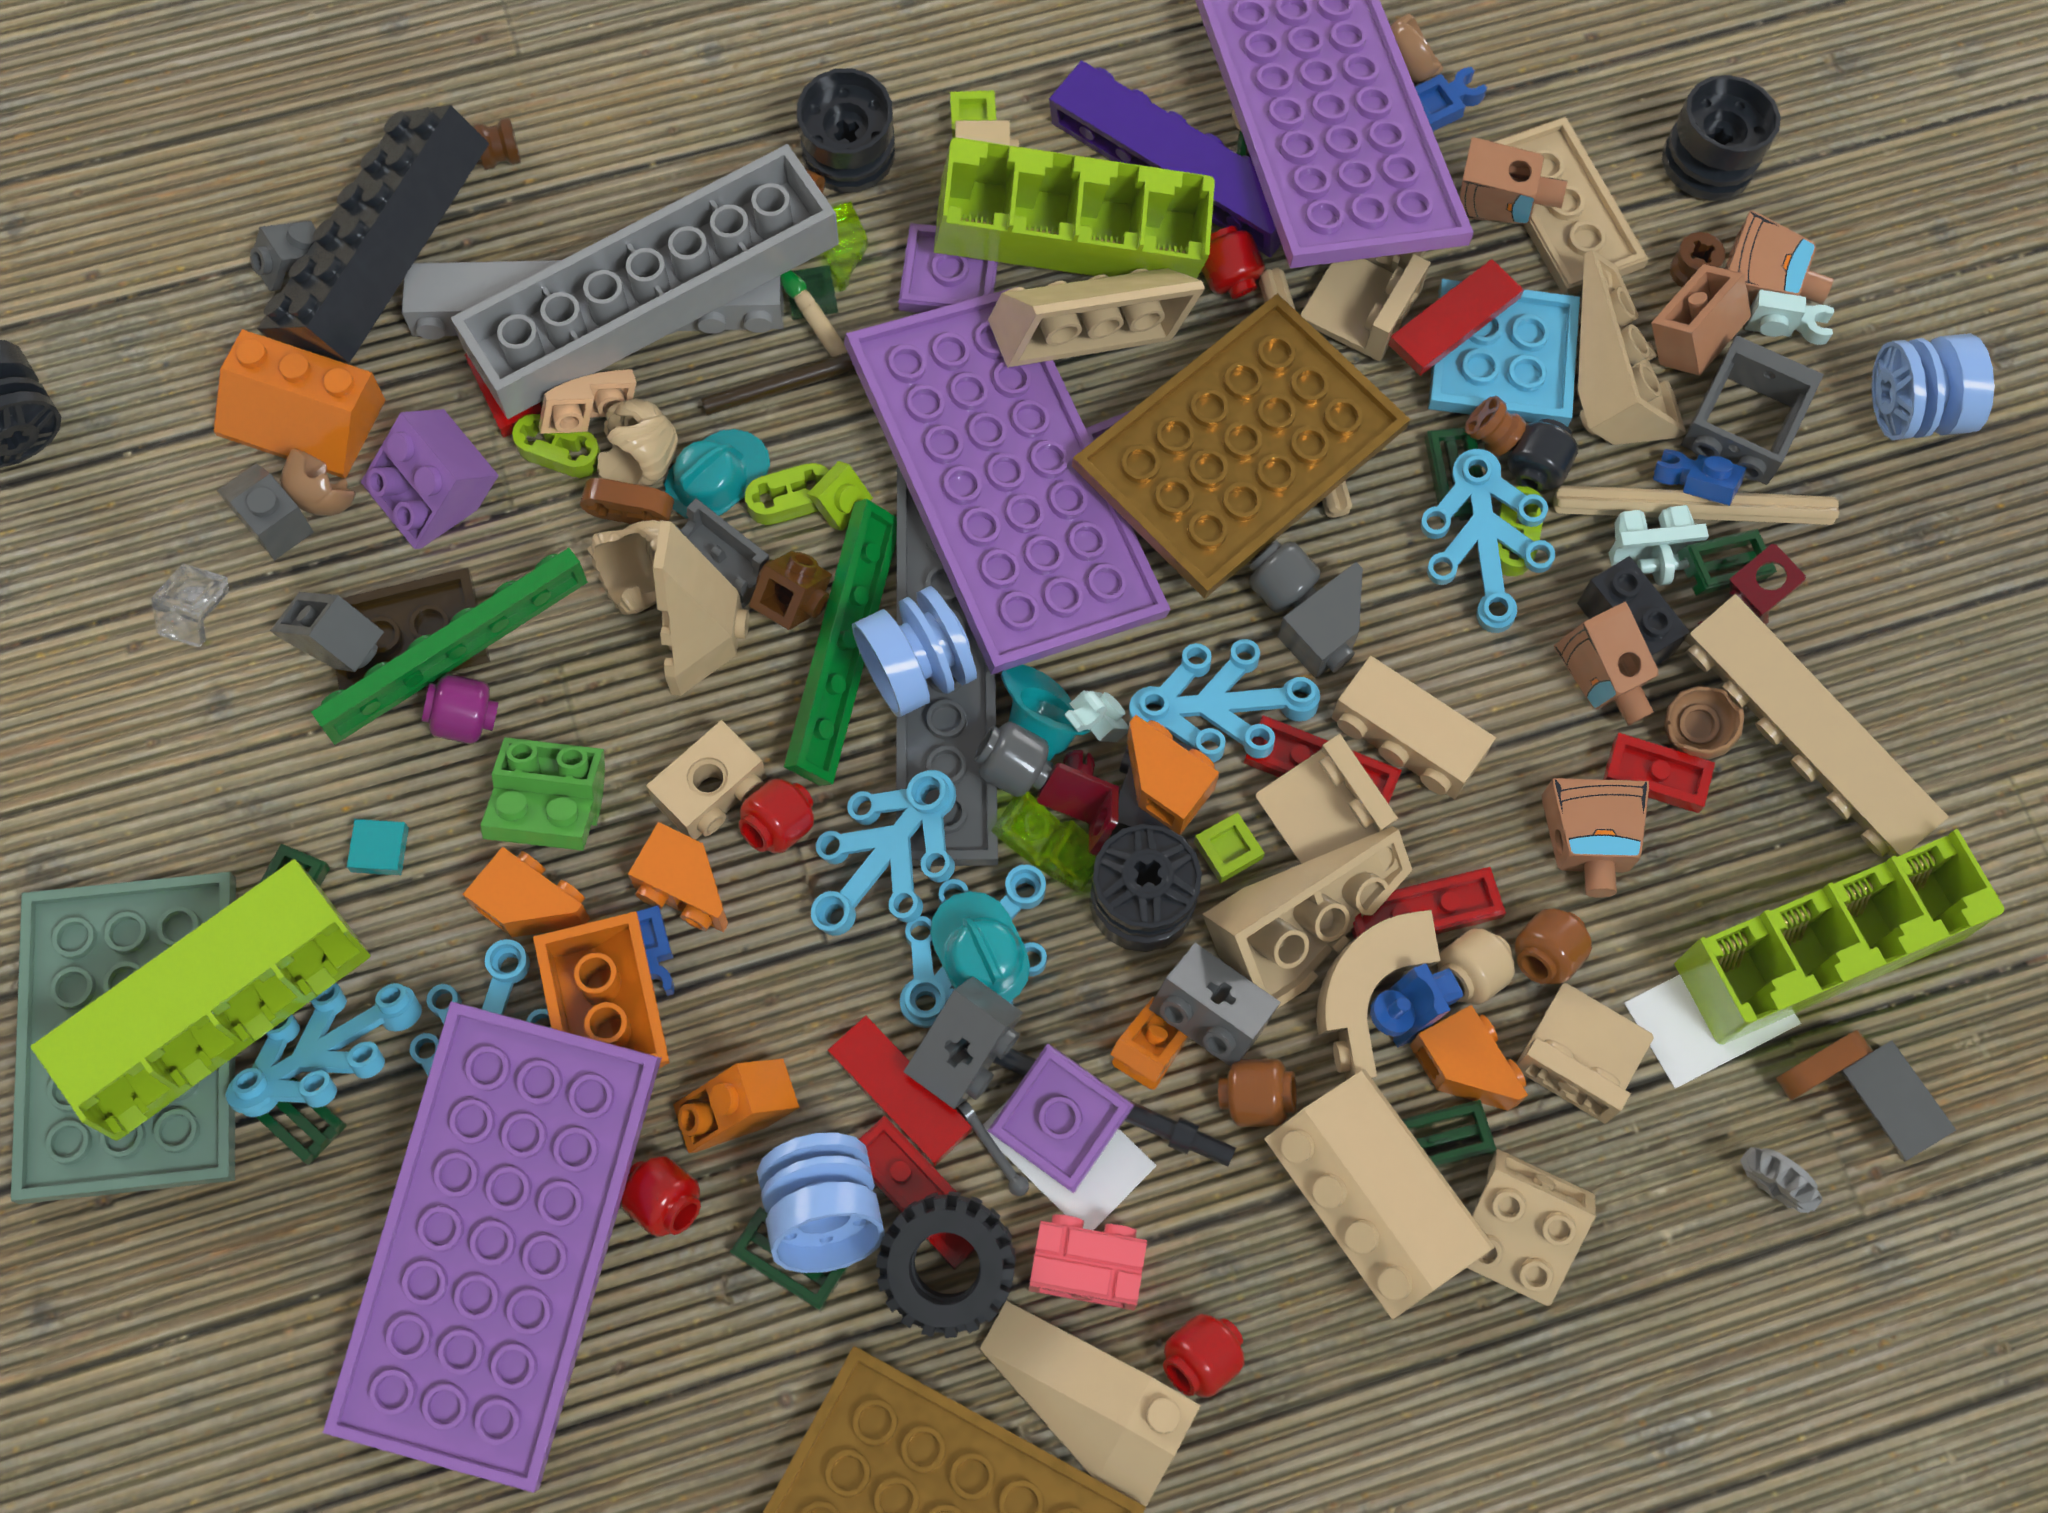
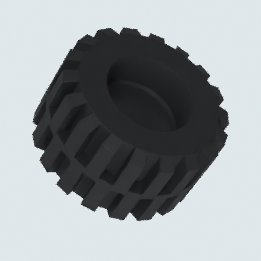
M950 1191L948 1195H938V1192L926 1195L924 1199L918 1202L914 1201L896 1217L885 1233L881 1242V1250L877 1255L876 1268H879L880 1271L877 1281L880 1291H885L887 1295L886 1305L891 1312L897 1310L903 1316L900 1322L911 1328L914 1324L923 1329L921 1334L933 1337L934 1333L938 1332L945 1333V1338H955L958 1332L967 1330L968 1334L979 1330L980 1325L986 1320L990 1322L998 1314L1001 1305L1005 1304L1014 1279L1016 1252L1012 1245V1235L1008 1226L1004 1227L1000 1221V1215L993 1208L989 1210L982 1205V1200L974 1196L971 1199L961 1196V1192ZM943 1232L957 1234L965 1238L975 1248L979 1257V1272L976 1280L968 1289L955 1294L939 1293L929 1288L919 1277L915 1267L916 1253L921 1243L933 1234Z

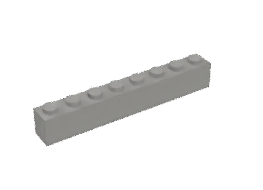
M561 260L413 263L404 277L402 314L413 337L434 340L440 339L443 336H458L451 317ZM780 276L670 334H674L677 331H702L716 334L724 330H749L755 333H763L771 329H784V288L781 284Z

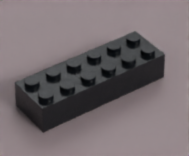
M451 105L406 112L399 111L386 122L383 129L385 135L377 147L371 149L363 157L360 163L362 170L354 182L347 185L338 195L337 203L339 205L330 219L322 222L313 234L314 243L309 251L290 268L288 274L290 279L282 292L276 294L267 303L264 309L266 316L257 328L267 338L346 364L351 362L490 144Z

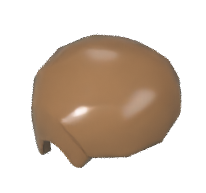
M1411 14L1404 15L1390 25L1413 83L1425 82L1443 70L1441 63L1434 55L1417 21Z
M298 449L290 451L281 473L280 483L281 487L301 510L317 516L337 515L351 506L356 495L355 491L347 488L348 482L345 479H341L336 484L330 483L329 477L326 474L327 466L324 462Z
M1696 686L1680 691L1667 706L1664 730L1670 743L1677 751L1709 760L1725 755L1739 741L1744 724L1743 708H1739L1727 691L1718 688L1711 689L1705 686Z

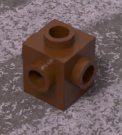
M792 550L775 560L770 559L764 564L757 576V585L749 607L787 630H791L811 617L817 618L822 613L828 603L829 593L826 592L832 574L818 566V562L810 555Z

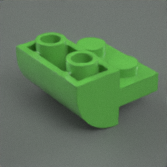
M504 737L491 774L494 788L480 825L482 838L584 851L591 825L597 826L602 805L605 779L604 749Z

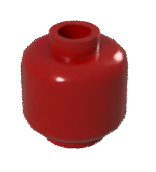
M1229 226L1212 233L1210 253L1202 268L1210 290L1215 294L1229 293L1232 299L1243 297L1257 288L1255 280L1263 274L1265 263L1252 234L1247 231H1237L1236 226Z
M771 779L746 798L740 806L741 820L738 823L744 839L760 852L783 853L804 837L814 825V813L811 808L813 806V799L810 793L798 783L791 784L783 779Z
M665 1156L652 1157L647 1161H639L630 1167L620 1204L623 1211L649 1234L657 1237L670 1234L676 1235L685 1231L697 1218L701 1208L699 1200L700 1187L697 1180L672 1159Z
M1207 1314L1194 1316L1166 1341L1164 1347L1165 1361L1163 1362L1166 1376L1184 1395L1193 1396L1195 1394L1203 1398L1216 1395L1243 1369L1245 1358L1241 1348L1243 1338L1240 1331L1232 1322L1225 1318L1218 1320Z

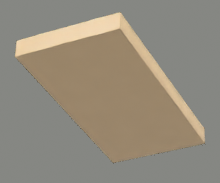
M1566 117L1495 141V143L1540 153L1544 156L1540 176L1568 181L1562 209L1534 204L1530 223L1523 224L1563 295H1572L1583 291L1584 254L1592 249L1616 265L1621 276L1645 268L1649 260Z

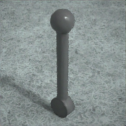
M967 1101L957 1106L959 1111L973 1127L977 1136L1009 1180V1191L1015 1196L1025 1195L1029 1189L1028 1180L1024 1176L1017 1175L978 1119Z

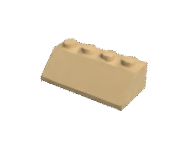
M1169 268L1152 271L1137 269L1129 274L1112 277L1097 275L1085 281L1071 283L1056 281L1045 287L1031 289L1015 287L1001 293L988 318V322L1008 368L1172 341L1205 290L1202 280Z
M1365 1069L1303 1108L1265 1138L1267 1144L1392 1320L1495 1248Z

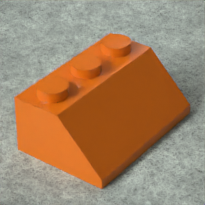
M242 329L220 368L214 432L216 436L284 459L288 458L292 449L301 450L324 462L327 466L326 473L346 479L386 400L373 373Z
M636 911L533 936L551 1028L661 1057L659 1069L670 1063L640 922Z

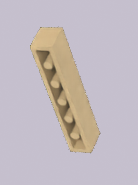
M1736 594L1686 637L1685 641L1691 646L1686 652L1693 662L1704 672L1712 669L1725 682L1721 689L1728 692L1739 708H1743L1746 705L1760 719L1755 725L1768 741L1775 746L1781 742L1795 756L1790 762L1803 778L1810 783L1817 779L1830 793L1825 799L1838 815L1845 820L1852 816L1865 830L1860 835L1862 840L1878 856L1883 857L1888 854L1889 857L1894 855L1898 857L1909 852L1949 818Z

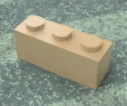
M1371 655L1338 699L1331 716L1332 719L1337 721L1338 727L1346 735L1357 740L1364 739L1379 749L1380 755L1387 762L1397 767H1406L1420 776L1421 782L1429 790L1439 795L1447 794L1454 800L1485 758L1496 739L1495 736Z

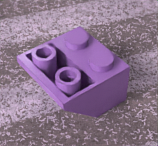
M444 409L401 412L361 480V484L414 549H421L477 511L499 475Z

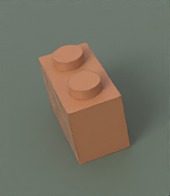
M1703 264L1651 322L1660 365L1699 376L1705 371L1751 318L1744 273Z

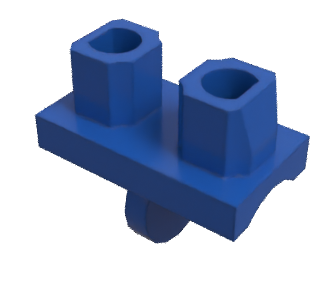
M1425 963L1410 970L1391 988L1375 997L1370 1005V1016L1373 1024L1379 1031L1385 1035L1393 1036V1041L1398 1048L1413 1041L1420 1032L1428 1029L1450 1011L1448 1005L1462 998L1463 992L1449 968L1432 974Z

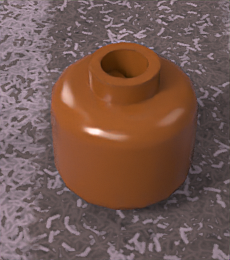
M1554 908L1544 909L1531 919L1518 934L1514 943L1517 964L1526 977L1540 984H1562L1571 979L1588 959L1592 950V942L1584 922L1577 915Z
M1274 1058L1241 1059L1238 1062L1232 1063L1228 1078L1219 1079L1218 1099L1220 1109H1229L1233 1122L1240 1127L1282 1125L1285 1123L1288 1113L1296 1112L1297 1087L1294 1071H1286L1283 1062Z

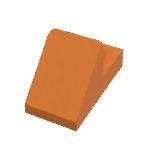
M1152 997L1121 1035L1110 1054L1114 1057L1112 1064L1115 1068L1151 1090L1156 1089L1189 1038L1149 1009L1154 997Z

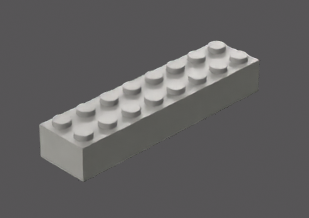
M786 144L451 317L463 349L506 418L509 419L543 401L544 394L554 387L582 376L594 374L839 245L836 212L790 146Z

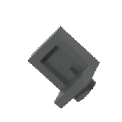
M311 221L261 226L259 228L255 245L250 252V261L253 270L257 275L261 276L270 291L281 289L286 272H289L292 265L299 258L307 254L314 243L313 234L316 228Z

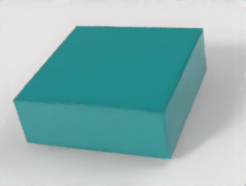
M354 819L347 862L349 871L351 873L402 875L409 831L407 824L395 821Z

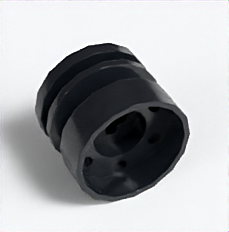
M854 68L833 69L817 75L804 87L797 102V124L802 159L806 168L824 177L825 188L839 193H858L876 186L889 174L895 160L893 106L885 86L871 74Z
M1732 75L1711 76L1697 83L1689 93L1679 113L1678 121L1672 127L1671 133L1663 147L1662 162L1667 176L1681 190L1693 197L1705 200H1727L1744 192L1754 178L1763 157L1768 152L1779 132L1781 115L1776 101L1764 88L1741 77Z
M0 340V468L19 464L47 447L59 432L62 418L43 385L39 383L37 375L20 347L7 340Z
M1149 824L1124 828L1106 840L1095 859L1089 901L1094 923L1109 941L1126 950L1140 952L1165 948L1181 937L1193 917L1195 905L1200 894L1202 871L1196 852L1179 834L1166 827ZM1151 875L1156 879L1155 885L1148 882L1141 887L1137 884L1138 877L1145 880Z

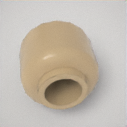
M1474 928L1462 934L1441 951V961L1437 963L1438 972L1449 968L1455 976L1463 992V997L1457 1002L1480 1005L1491 999L1511 982L1515 974L1514 960L1509 944L1502 937L1484 929Z

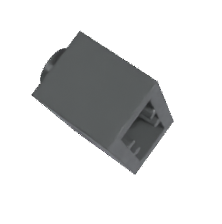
M1194 943L1166 977L1149 1009L1231 1067L1232 1063L1240 1061L1261 1035L1281 1002L1197 943Z
M971 977L954 989L905 1068L904 1073L953 1109L969 1096L977 1100L994 1077V1074L988 1071L996 1056L1002 1060L1019 1038L1020 1033L1014 1030L1023 1012L978 979Z

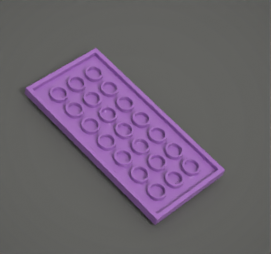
M1195 0L1290 268L1468 246L1474 232L1380 0Z
M1007 290L846 333L844 340L846 350L991 675L1166 618L1171 610L1132 526L1072 467L1073 457L1092 441L1054 361L1050 360L1007 368L988 322V318L1001 293Z
M450 1002L324 1426V1434L534 1493L539 1490L661 1057L457 1002Z

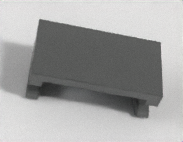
M696 498L687 507L686 516L689 518L686 525L679 530L738 590L742 609H744L751 601L757 585V576L761 568L770 560L769 555Z
M1892 1040L1841 1071V1074L1852 1085L1904 1162L1956 1131L1953 1124Z

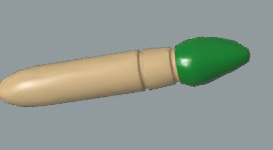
M792 270L780 275L784 291L788 296L795 299L799 310L802 311L803 316L827 352L832 357L847 353L844 342L818 303L815 302L816 300L807 291L804 280Z

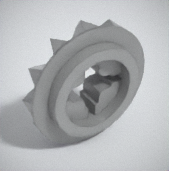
M1750 1147L1740 1161L1747 1177L1754 1180L1758 1188L1770 1194L1772 1199L1779 1200L1787 1208H1794L1798 1212L1809 1213L1810 1211H1815L1822 1202V1196L1817 1190L1818 1186L1814 1179L1798 1164L1781 1153L1769 1148L1759 1149Z

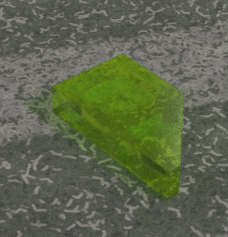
M851 201L832 207L836 212L839 245L822 253L839 292L847 289L849 278L868 247L867 235Z

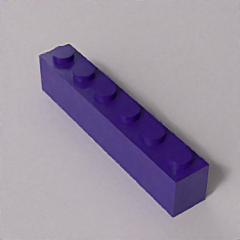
M1082 60L1049 98L1052 124L1111 161L1212 176L1215 180L1212 223L1222 229L1236 226L1237 231L1251 233L1259 251L1269 258L1281 246V241L1251 157H1241L1226 148L1223 142L1213 134H1203L1188 125L1187 121L1180 114L1174 111L1167 112L1152 103L1149 97L1142 91L1137 89L1130 90L1117 82L1107 70L1101 67L1094 68Z

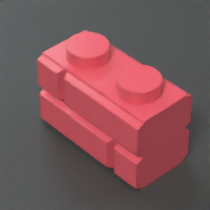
M1058 1214L1052 1215L1051 1223L1040 1221L1029 1292L1135 1310L1147 1240L1136 1238V1229L1116 1224H1106L1104 1232L1083 1229L1084 1220Z

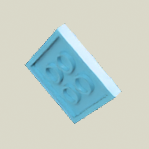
M1442 279L1438 299L1462 281ZM1524 290L1518 301L1432 367L1428 409L1471 415L1484 400L1497 396L1506 403L1507 411L1510 414L1517 413L1526 422L1532 423L1538 422L1541 419H1552L1568 427L1572 420L1580 297Z

